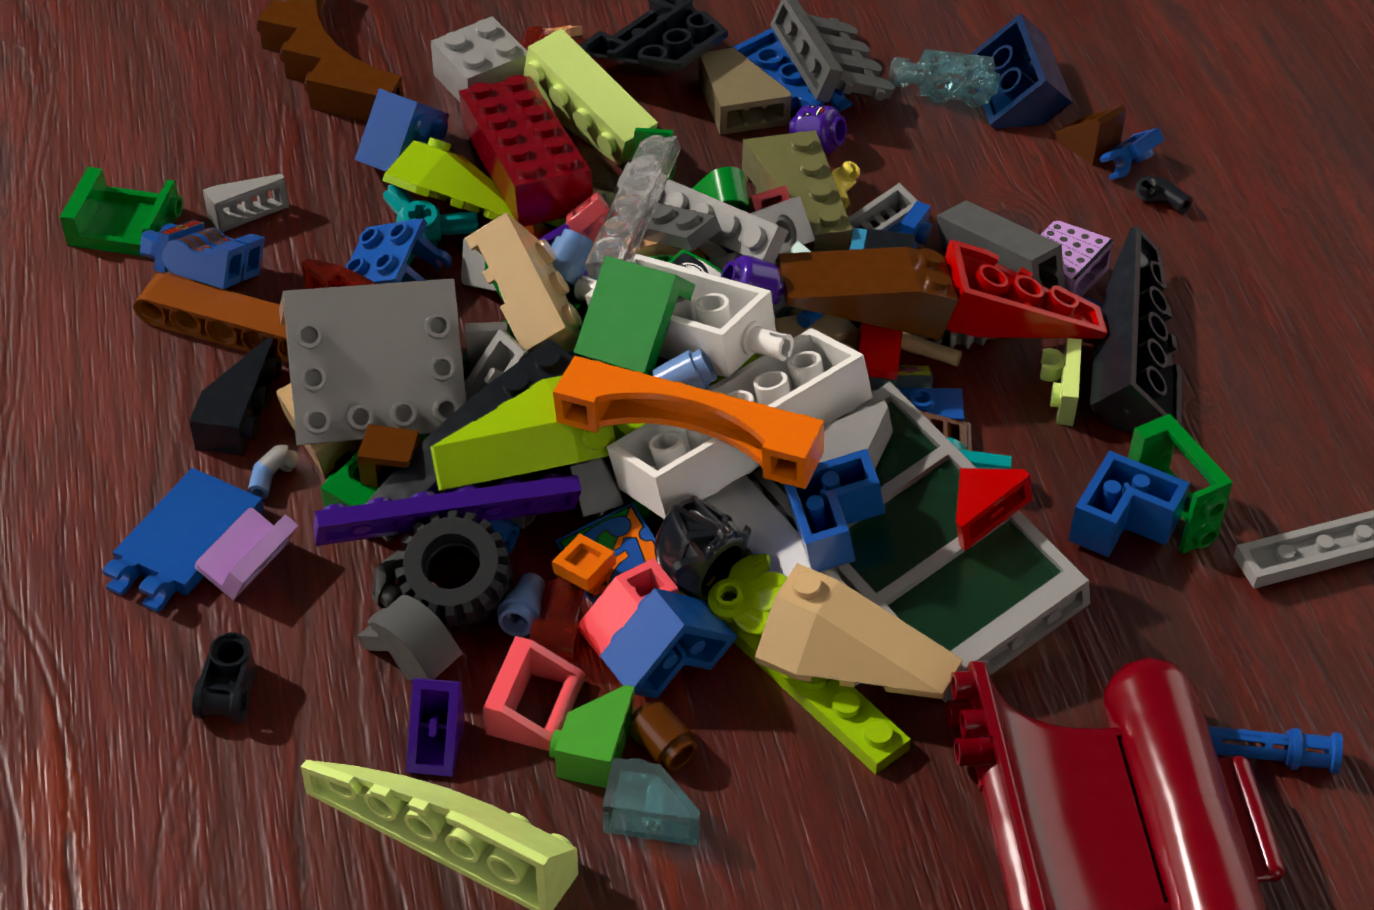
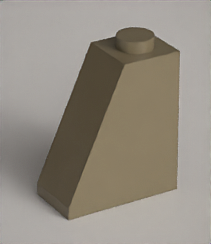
M735 48L708 51L699 57L698 81L720 135L790 124L792 99L790 91Z

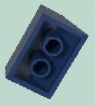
M1021 13L966 57L990 126L994 129L1044 125L1073 103L1047 35Z

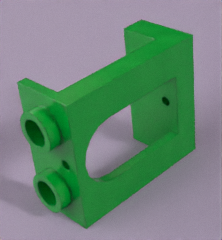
M1167 414L1134 428L1128 458L1177 477L1169 468L1174 447L1176 446L1210 484L1209 487L1195 493L1188 490L1181 517L1186 523L1178 549L1181 554H1184L1198 547L1205 548L1218 538L1233 481L1171 414Z

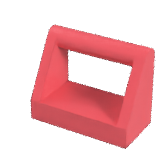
M515 636L483 707L486 735L549 751L553 732L555 729L562 730L567 713L572 711L586 674L537 642ZM531 675L563 683L544 728L516 712Z

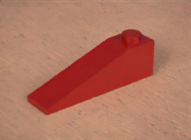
M953 239L949 242L945 261L959 299L946 327L949 331L986 338L1104 339L1108 332L1100 306L1058 285L1053 286L1051 289L1041 285L1032 278L1033 273L1023 267L1018 272H1015L997 263L999 255L987 249Z

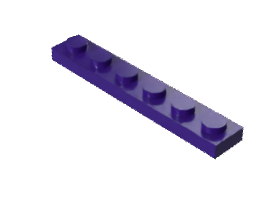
M555 473L546 475L540 480L522 482L518 479L503 481L497 486L485 488L467 485L449 493L436 494L432 491H424L414 494L411 498L398 500L380 497L362 505L331 504L322 510L315 511L313 523L315 545L320 546L414 532L413 526L419 521L425 526L431 522L430 515L438 513L440 519L448 517V511L457 510L460 518H464L466 512L476 514L479 523L484 519L495 521L573 510L576 508L582 489L578 475L564 476L563 474Z

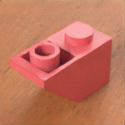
M654 558L616 576L578 623V630L599 657L611 643V638L615 632L626 624L638 609L639 602L654 588L678 593L676 584Z

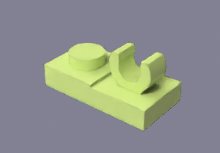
M1067 338L1064 354L1053 348H1045L1042 352L1040 379L1052 382L1061 378V383L1053 382L1050 407H1058L1057 424L1073 426L1079 399L1082 339Z

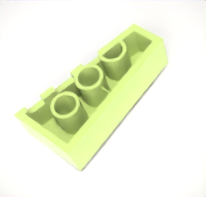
M562 28L528 46L523 76L531 77L559 122L619 166L633 158L635 129H656L658 122Z

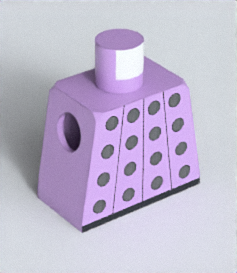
M1053 221L1041 234L1062 245L1066 290L1082 297L1109 269L1114 244L1113 239L1062 221Z

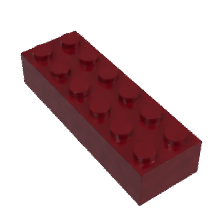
M515 75L506 78L503 82L493 84L475 83L468 89L459 90L464 131L514 219L523 227L566 218L569 212L593 194L591 169L530 76Z

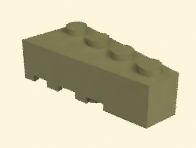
M816 130L743 139L742 171L746 181H752L755 185L756 194L786 185L790 199L797 196L801 197L815 238L814 241L804 244V246L811 252L850 250L853 229Z

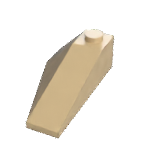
M798 563L775 596L755 654L756 663L795 680L812 682V677L839 680L840 686L855 687V682L883 686L886 692L943 699L951 685V673L959 671L963 664V659L841 581Z

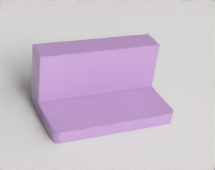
M248 508L196 561L195 569L234 601L289 543L299 525L286 514L273 525L254 508Z

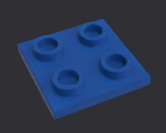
M424 218L366 227L361 233L356 249L344 270L354 273L373 284L426 281L406 264L410 253L430 263L437 269H441L442 264L449 268L452 263V257L446 251L438 249L423 236L428 223Z

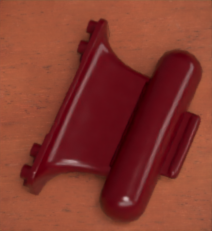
M1150 657L1126 663L1113 675L1104 689V714L1108 728L1099 729L1053 725L1033 719L1019 712L997 691L983 661H970L967 671L951 673V692L954 700L946 701V721L949 728L960 727L962 738H955L954 741L955 761L958 767L969 765L974 767L978 789L983 793L1010 910H1267L1258 882L1279 881L1285 874V865L1249 760L1243 756L1218 758L1196 688L1184 670L1172 662Z

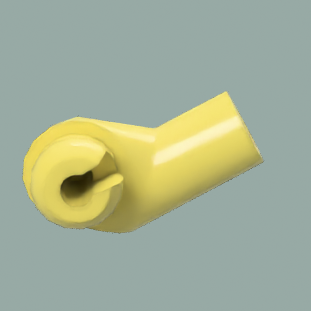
M846 161L841 167L832 171L845 209L850 205L847 191L855 185L856 179L860 175V168L852 161Z

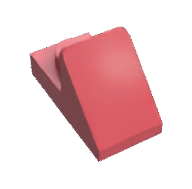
M598 191L566 215V224L569 228L591 239L594 242L592 247L599 254L605 250L609 243L615 242L626 232L624 226Z

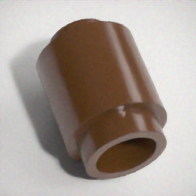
M647 702L632 714L629 735L658 766H666L669 771H675L684 766L693 757L697 750V744L693 741V733L663 702L653 704Z

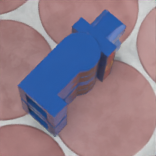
M197 220L180 225L169 223L163 225L160 232L148 230L142 233L139 253L142 256L155 259L154 270L162 273L170 271L221 289L260 274L265 237L250 233L237 239L225 237L216 228L204 229L205 223Z

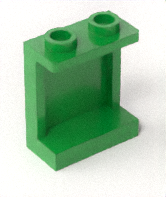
M87 167L60 215L67 246L142 256L139 253L142 233L148 230L160 232L163 225L173 224L175 218H179L182 214L183 198L181 195H178L175 180L167 179L160 193L106 186L103 169Z
M605 255L573 353L586 357L589 360L600 361L605 364L654 376L653 369L656 368L677 299L682 298L691 301L696 285L675 274Z

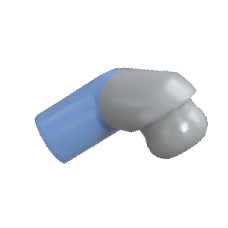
M287 445L274 446L254 464L247 492L261 497L262 500L266 499L269 495L273 475L278 468L283 472H291L298 462L297 452L289 450Z

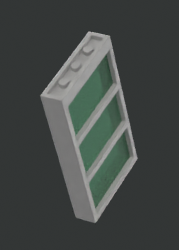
M889 381L878 390L872 391L873 398L858 406L853 412L836 419L839 420L863 407L873 406L885 401L889 408L893 430L875 469L880 482L885 513L847 525L856 561L837 566L836 569L840 574L841 580L848 587L963 659V664L959 671H967L970 661H983L986 664L989 675H992L1090 604L1089 580L1019 510L964 551L959 546L956 527L960 468L976 467ZM761 467L753 474L754 479L761 486L766 498L774 506H779L784 510L789 523L797 530L784 483L763 478V468ZM951 685L942 699L945 703L947 700H954Z

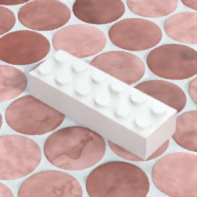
M813 328L793 338V351L789 358L786 357V361H779L776 358L764 355L734 372L729 378L726 377L707 389L789 412L808 415L824 420V423H831L841 416L853 412L858 406L873 398L864 355ZM644 424L607 446L619 489L663 519H665L668 511L674 504L677 505L681 501L690 499L692 495L703 500L708 496L717 494L723 487L743 475L753 472L760 466L747 454L719 439L693 430L667 425Z

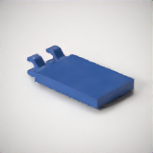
M772 28L732 47L790 91L792 95L791 111L796 108L800 110L805 105H825V102L814 98ZM835 89L829 101L830 104L838 111H843L852 106V102L844 96L846 93Z
M191 468L113 551L114 559L108 562L102 571L103 575L112 578L106 586L107 590L122 596L127 593L133 582L142 575L146 578L141 582L139 591L148 595L142 602V605L155 612L161 611L176 591L187 596L204 577L195 569L196 561L248 508H254L261 514L264 510L262 498Z

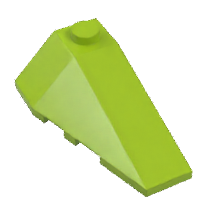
M432 137L429 138L428 143L414 140L384 173L382 181L416 194L444 201L449 199L451 200V206L475 213L484 212L483 216L492 220L506 212L514 218L494 182L464 156L451 152V144Z
M562 376L542 379L523 393L505 401L485 416L472 421L430 447L438 489L445 490L609 456L607 446L616 441L613 425L600 427L599 431L595 433L558 423L556 420L553 390Z

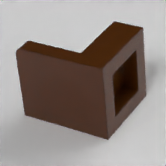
M368 424L357 455L361 485L379 487L385 466L408 468L415 449L420 445L419 431Z

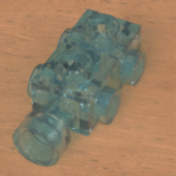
M925 49L918 63L912 62L910 58L894 57L890 65L889 81L894 86L908 87L909 84L918 85L920 95L931 96V99L938 103L954 99L965 101V104L970 107H978L983 104H989L992 95L998 93L1000 74L995 71L993 57Z

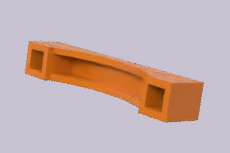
M574 356L553 390L556 420L558 423L595 433L599 431L600 427L630 423L659 424L693 430L719 439L747 454L763 468V478L802 489L807 488L824 453V420L739 399L723 393L689 386L681 382L647 375L639 371L616 367L600 361Z

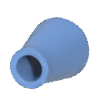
M534 573L522 575L519 583L498 606V623L505 633L514 637H525L538 628L543 592L546 587L545 581L539 575Z

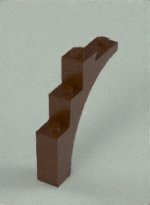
M272 0L265 11L259 14L257 19V31L260 33L262 48L280 52V59L284 62L286 78L305 82V91L308 93L311 109L368 121L379 88L404 97L402 76L377 69L354 58L339 47L327 34L322 26L321 16L328 0H286L285 2Z

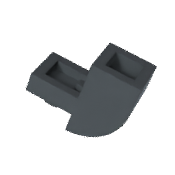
M401 595L387 608L381 609L372 615L368 620L369 626L357 635L365 650L389 651L409 681H413V678L435 679L463 654L441 620L423 603L407 595Z

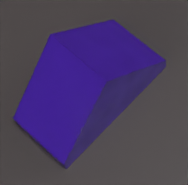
M413 678L406 761L407 773L450 777L454 775L465 724L461 682Z

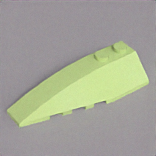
M306 760L301 765L306 794L530 910H554L578 876L577 848L564 836L556 833L549 834L533 826L524 816L512 812L509 814L493 805L455 790L395 773Z

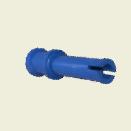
M1208 726L1217 755L1243 756L1251 759L1284 762V766L1288 767L1289 770H1298L1299 766L1328 769L1330 774L1338 775L1340 772L1343 755V737L1341 732H1333L1331 736L1302 733L1300 728L1294 727L1291 730L1288 729L1286 734ZM1222 740L1260 743L1262 747L1226 744ZM1273 745L1284 746V750L1274 749ZM1306 748L1323 750L1324 754L1307 752Z

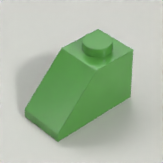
M624 685L567 713L562 730L555 729L550 742L549 757L555 758L556 778L611 789L629 734V728L632 724L630 718L635 712L634 686Z

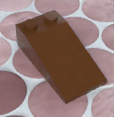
M910 247L781 253L776 258V264L781 275L780 281L784 283L783 294L786 306L940 340L959 301L944 255H940L935 250L929 248L919 250Z

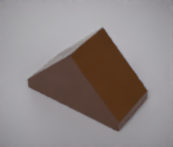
M1122 104L1081 117L1053 132L1056 140L1094 166L1101 162L1100 158L1104 153L1110 152L1112 148L1120 144L1126 116L1125 106Z

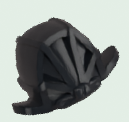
M694 495L677 505L674 504L668 511L655 538L654 551L656 561L676 584L678 590L690 597L708 599V593L712 586L720 580L727 579L732 566L744 557L752 529L745 525L741 532L732 522V517L728 514H723L716 507ZM715 576L714 582L710 587L706 584Z

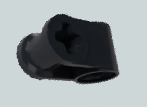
M236 632L219 635L211 643L201 677L197 680L193 692L192 714L194 718L204 719L206 715L231 718L233 723L242 724L245 720L250 695L257 678V668L249 640L243 634Z

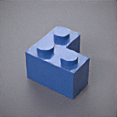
M379 88L355 160L387 171L414 140L428 143L430 137L443 140L448 130L447 120L449 113Z
M867 448L818 463L806 489L784 484L788 503L811 569L821 572L856 561L847 525L885 513L880 482Z
M1109 450L1075 506L1068 541L1106 557H1109L1125 529L1166 545L1182 517L1190 483Z
M654 588L639 602L638 609L626 624L615 632L611 638V643L600 657L623 686H634L635 695L658 698L684 665L711 670L738 636L724 620H721L710 610L707 600Z

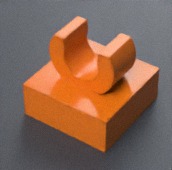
M579 534L552 561L554 574L591 594H594L605 583V575L616 564L615 551L582 534Z

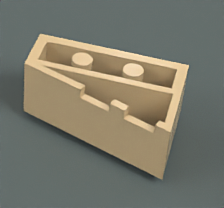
M507 212L465 237L470 249H475L479 252L489 267L482 272L487 283L492 284L496 281L505 303L500 308L517 342L529 353L549 339L567 353L574 350L580 334L579 327L583 323L577 310L567 300L565 294L569 293V287L562 275L554 268L552 262L556 260V255L550 244L545 239L539 241Z

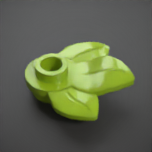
M759 553L747 556L732 566L727 579L720 580L712 586L708 593L709 608L721 620L735 622L742 632L755 636L762 635L775 596L788 577L781 573L770 571V555ZM737 595L732 601L723 600L725 596Z

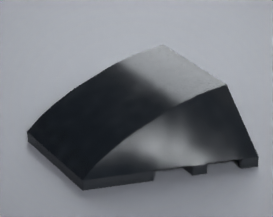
M648 0L649 11L612 36L599 31L579 44V46L595 62L611 70L632 76L662 77L675 74L728 37V30L706 11L699 12L693 7V0Z

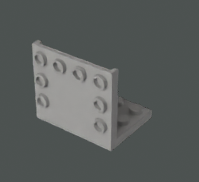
M454 279L283 291L279 314L280 325H285L297 446L363 440L368 424L418 430L419 435L431 434L466 403Z

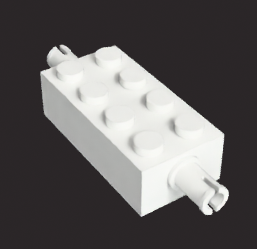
M636 253L626 260L627 262L678 275L696 285L691 301L682 298L677 299L659 357L671 360L688 350L695 352L702 349L711 361L716 374L728 378L755 353L776 358L779 361H786V357H790L793 351L794 340L790 334L776 332L770 290ZM582 276V280L578 279L575 284L574 296L577 301L586 302L587 307H589L597 280L591 279L588 276Z

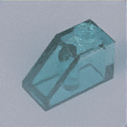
M613 758L603 801V832L698 846L700 839V810L661 764L649 763L637 758L629 760Z

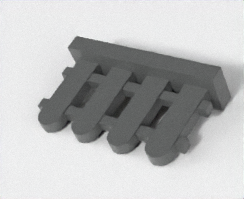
M798 0L780 1L770 26L816 100L829 103L835 89H839L846 94L854 92L873 96L874 99L882 101L891 97L895 86L890 81L879 77L882 66L879 63L866 58L870 48L866 44L854 40L858 33L854 26L841 22L837 18L830 17L827 19L808 15Z

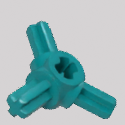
M392 184L383 193V199L397 215L396 222L420 218L426 220L428 224L423 232V236L435 246L442 242V235L469 234L479 229L478 215L475 212L440 214L439 207H435L432 203L424 200L414 201L405 189ZM410 253L406 262L408 266L415 258L414 254Z

